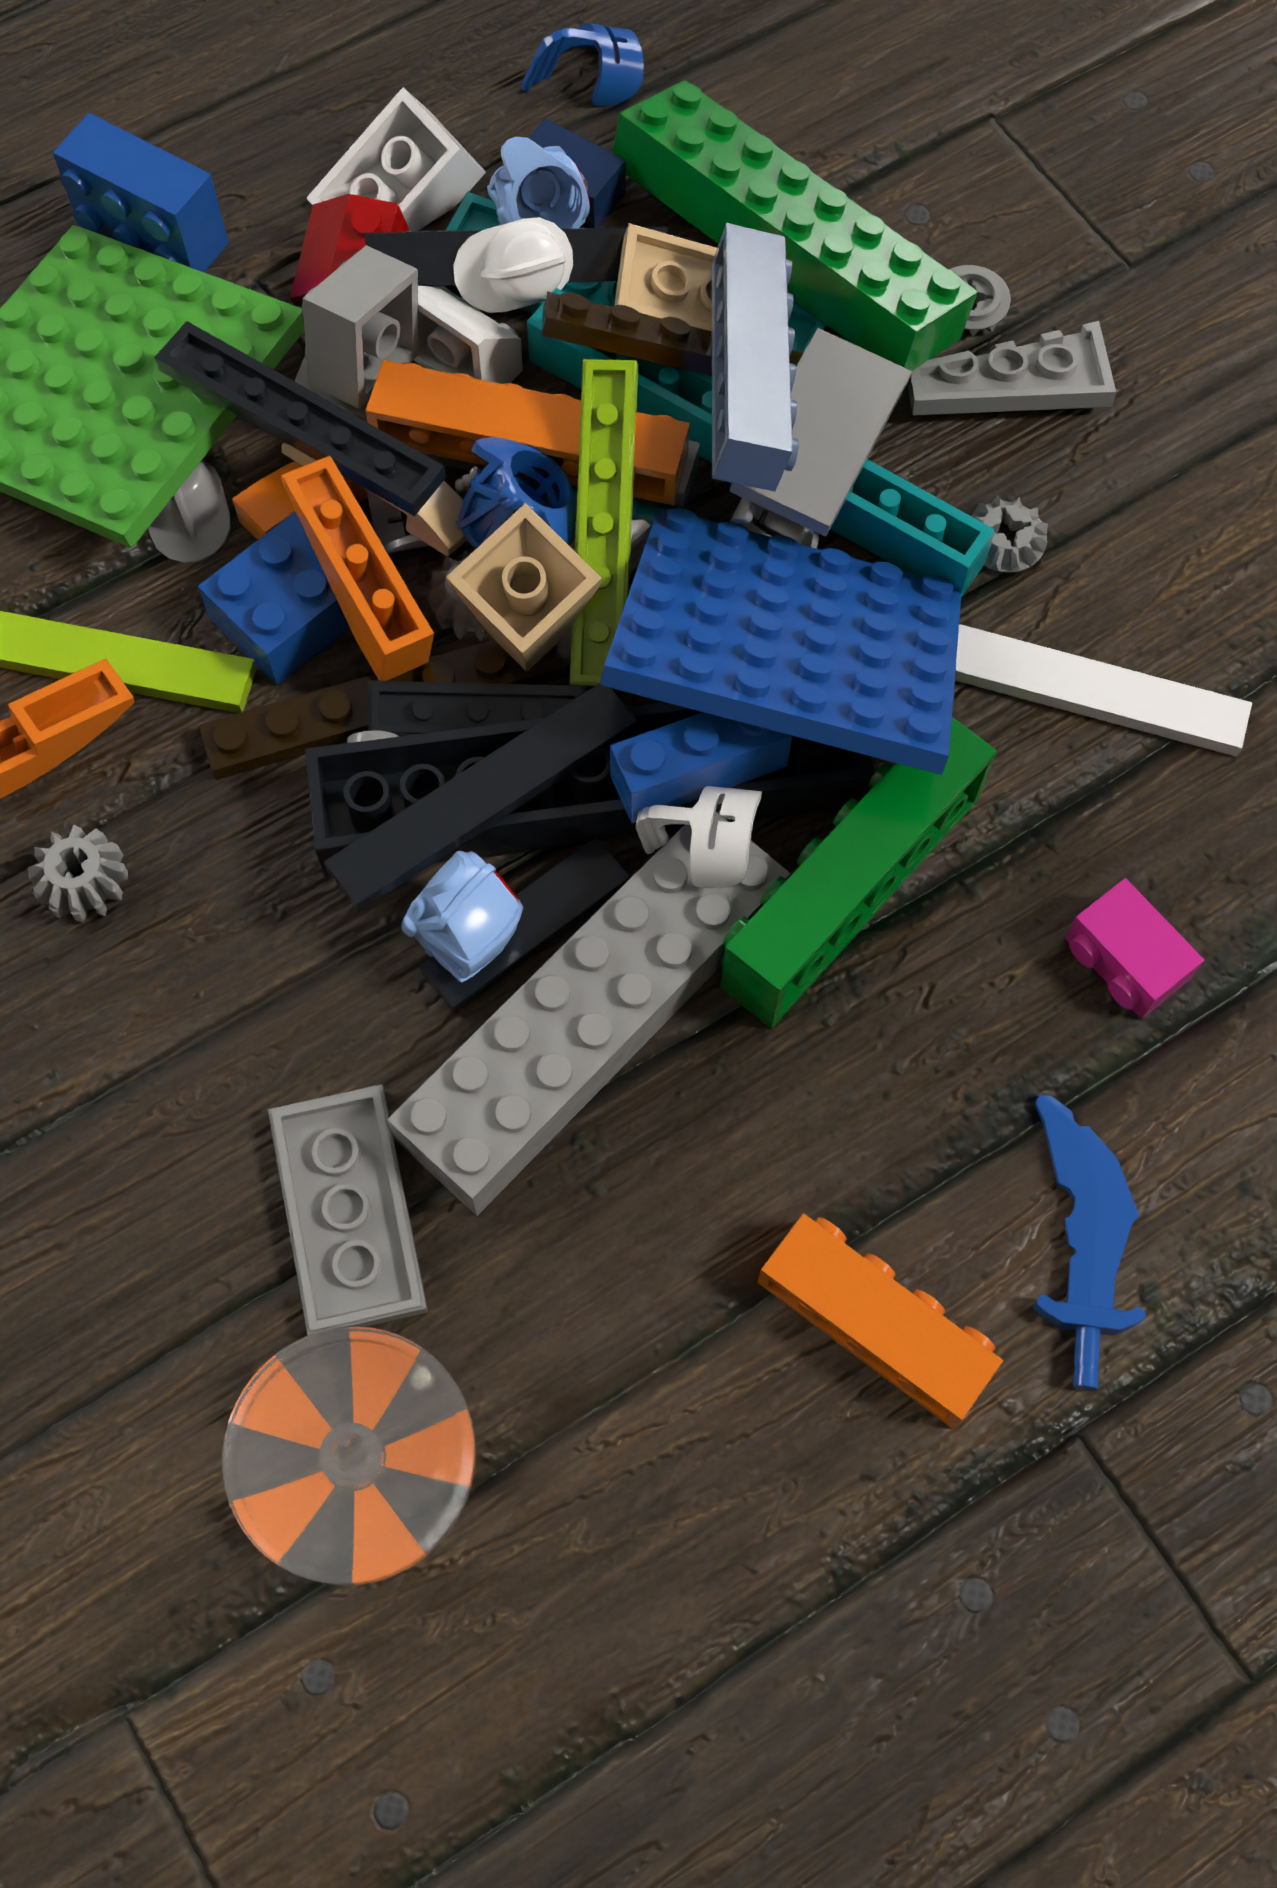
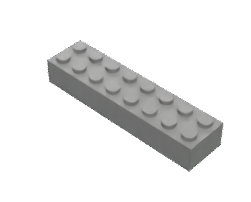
M716 811L710 836L709 849L711 850L715 847L718 821L728 822L726 819L721 818L720 814ZM684 825L387 1119L394 1139L476 1216L492 1202L720 968V961L725 953L726 946L723 944V939L729 929L741 917L745 916L750 920L761 909L763 905L760 903L763 894L778 877L782 876L786 880L790 877V872L751 840L746 873L740 883L726 888H700L693 885L690 873L691 825Z

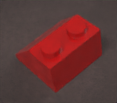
M346 194L313 204L290 300L303 304L302 298L306 296L309 290L318 286L336 271L343 262L348 261L365 246L364 232L408 231L409 227L399 205L354 194Z

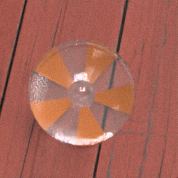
M368 1327L334 1328L306 1336L288 1345L270 1358L245 1386L233 1408L224 1437L222 1453L224 1486L230 1507L241 1529L253 1545L268 1559L283 1569L314 1582L343 1586L362 1585L392 1577L412 1567L433 1551L447 1536L458 1520L471 1490L475 1472L476 1442L470 1412L459 1387L444 1366L428 1351L400 1335L385 1330Z

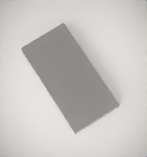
M818 328L796 366V376L791 391V400L797 401V415L792 429V437L799 440L798 455L792 471L784 470L775 492L731 483L729 492L823 536H827L906 387L912 371Z
M383 1085L268 1109L308 1337L315 1339L428 1313L394 1137L387 1121L390 1116Z

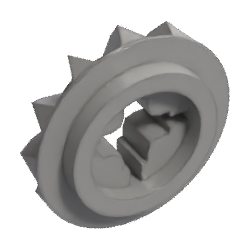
M962 265L949 269L978 291L974 301L977 307L975 310H971L964 328L969 330L972 337L980 329L992 332L999 321H1005L1010 307L1011 296L1008 286L999 275L987 268L975 265Z
M997 496L989 504H978L971 517L995 529L984 564L985 567L999 572H1018L1031 567L1042 557L1048 543V524L1040 520L1038 507L1028 509L1022 505L1020 497L1013 502L1002 501ZM1001 522L1007 524L1010 531H1017L1013 547L1004 533H998Z

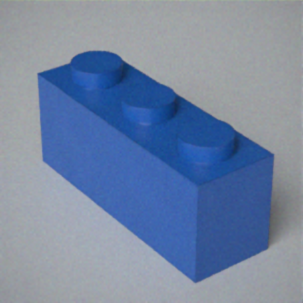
M702 712L610 745V776L632 824L637 821L638 812L645 807L654 805L679 807L698 800L706 786L731 788L786 768L792 735Z

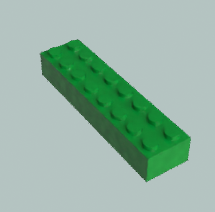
M684 80L619 113L613 153L626 159V175L718 244L726 223L784 236L786 259L792 261V272L787 293L793 294L795 302L850 343L913 371L961 339L978 293L976 289L963 281L958 274L948 270L924 253L918 245L909 242L885 225L879 217L870 214L849 199L843 191L834 188L813 173L805 164L795 160L774 145L769 138L759 134L738 119L733 112L726 110L706 96L697 86Z

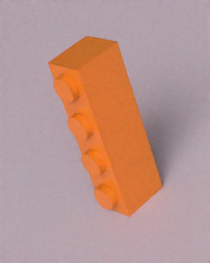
M803 1213L762 1267L757 1283L954 1429L963 1420L1004 1361L993 1353L996 1348L995 1345L978 1330L969 1326H965L962 1330L944 1317V1307L926 1292L916 1289L912 1293L893 1279L896 1276L894 1270L883 1260L870 1253H866L863 1257L844 1243L847 1240L845 1234L834 1224L821 1217L814 1221Z

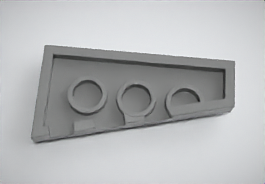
M1099 321L1083 324L1081 332L1063 336L1060 330L1043 333L1040 335L1039 342L1017 347L1014 341L995 344L994 349L988 354L975 356L972 352L965 351L930 359L911 372L907 383L912 415L1113 407L1116 395V388Z

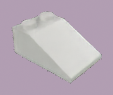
M403 87L308 195L307 199L313 205L346 194H354L397 203L409 227L408 231H418L454 209L486 171L438 119Z

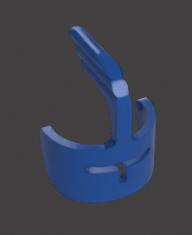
M583 23L577 29L564 28L557 30L542 40L521 84V89L527 92L532 84H539L542 79H549L559 57L570 47H595L599 55V70L597 82L591 95L592 103L597 106L622 103L634 96L642 84L644 70L642 49L636 34L629 29Z

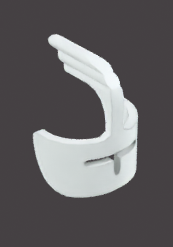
M706 786L700 795L699 801L693 808L665 805L643 808L638 812L636 831L645 852L651 854L655 849L664 846L668 842V835L664 825H691L690 873L693 885L700 888L731 887L740 883L746 873L751 832L762 791ZM717 804H722L720 817L735 821H718L715 847L711 850L709 845Z

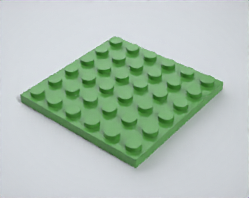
M72 225L0 309V492L132 549L237 416L159 371L154 357L184 323L188 321L274 370L305 331L302 308L82 227Z

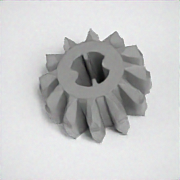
M73 825L69 837L64 839L58 833L51 831L50 839L53 845L49 849L34 847V856L39 863L28 868V876L33 884L36 885L33 888L34 896L40 904L49 905L51 913L60 919L71 912L76 921L84 923L88 910L93 908L99 915L106 916L105 900H122L123 892L118 884L128 880V870L123 863H120L123 860V853L119 846L113 842L108 843L104 833L97 828L88 835H85L81 827ZM84 871L80 876L73 877L77 872Z

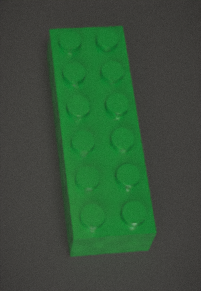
M952 717L949 757L942 775L885 761L875 772L868 784L871 790L860 802L852 798L842 807L833 821V825L836 828L824 841L819 837H815L805 847L797 860L799 868L787 880L780 876L767 888L760 900V903L763 905L761 909L750 920L745 916L741 917L729 929L723 939V944L726 946L725 953L720 961V964L723 966L720 988L772 1029L980 799L997 750Z

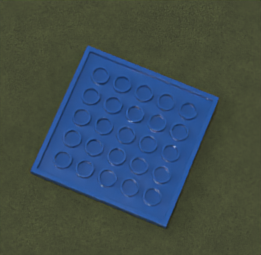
M658 507L604 665L600 685L942 775L950 749L962 592L954 590V585L946 578L928 575L922 577L903 572L899 567L891 563L876 562L873 564L851 558L847 553L838 549L827 548L820 550L801 545L795 539L785 535L770 537L748 531L743 525L734 522L717 523L698 518L693 512L686 509L672 508L668 510Z

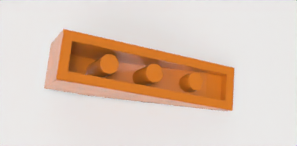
M327 456L282 474V484L348 625L378 680H390L428 663L434 632L332 457Z

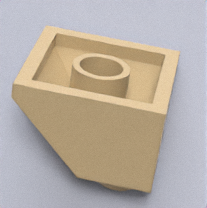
M526 503L446 577L448 583L489 635L526 672L568 633L602 583V578Z

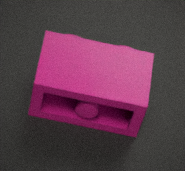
M1126 878L1076 916L1065 936L1075 958L1085 967H1093L1108 983V989L1115 1001L1125 1009H1132L1141 1020L1190 981L1205 961Z

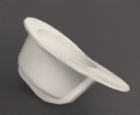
M540 217L523 218L484 229L470 236L458 249L453 265L454 281L461 296L469 304L488 313L507 312L545 301L547 291L553 292L556 288L561 290L569 281L573 268L572 247L566 234L555 223Z

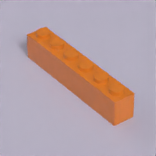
M382 361L365 410L369 424L421 453L486 466L488 462L472 452L475 441L489 437L508 439L528 445L544 453L564 470L571 484L578 485L581 400L574 399L565 394L553 395L528 390L512 383L499 384L475 379L463 373L451 374L427 369L415 363ZM636 412L633 497L674 506L689 452L690 423L678 421L667 415L654 416ZM539 468L540 470H542L543 472H545L547 475H550V474H549L547 471H545L544 469Z

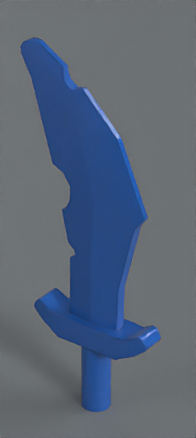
M1041 1095L1035 1101V1108L1044 1126L1057 1186L1068 1191L1074 1201L1072 1213L1064 1219L1068 1247L1074 1252V1255L1069 1258L1066 1303L1053 1301L1043 1294L1036 1300L1033 1308L1042 1318L1056 1328L1076 1331L1073 1388L1080 1391L1093 1392L1098 1390L1100 1334L1112 1336L1120 1334L1137 1326L1146 1318V1314L1141 1307L1130 1311L1113 1309L1116 1274L1131 1226L1139 1217V1213L1118 1158L1089 1126H1079L1074 1121L1071 1110L1052 1096Z

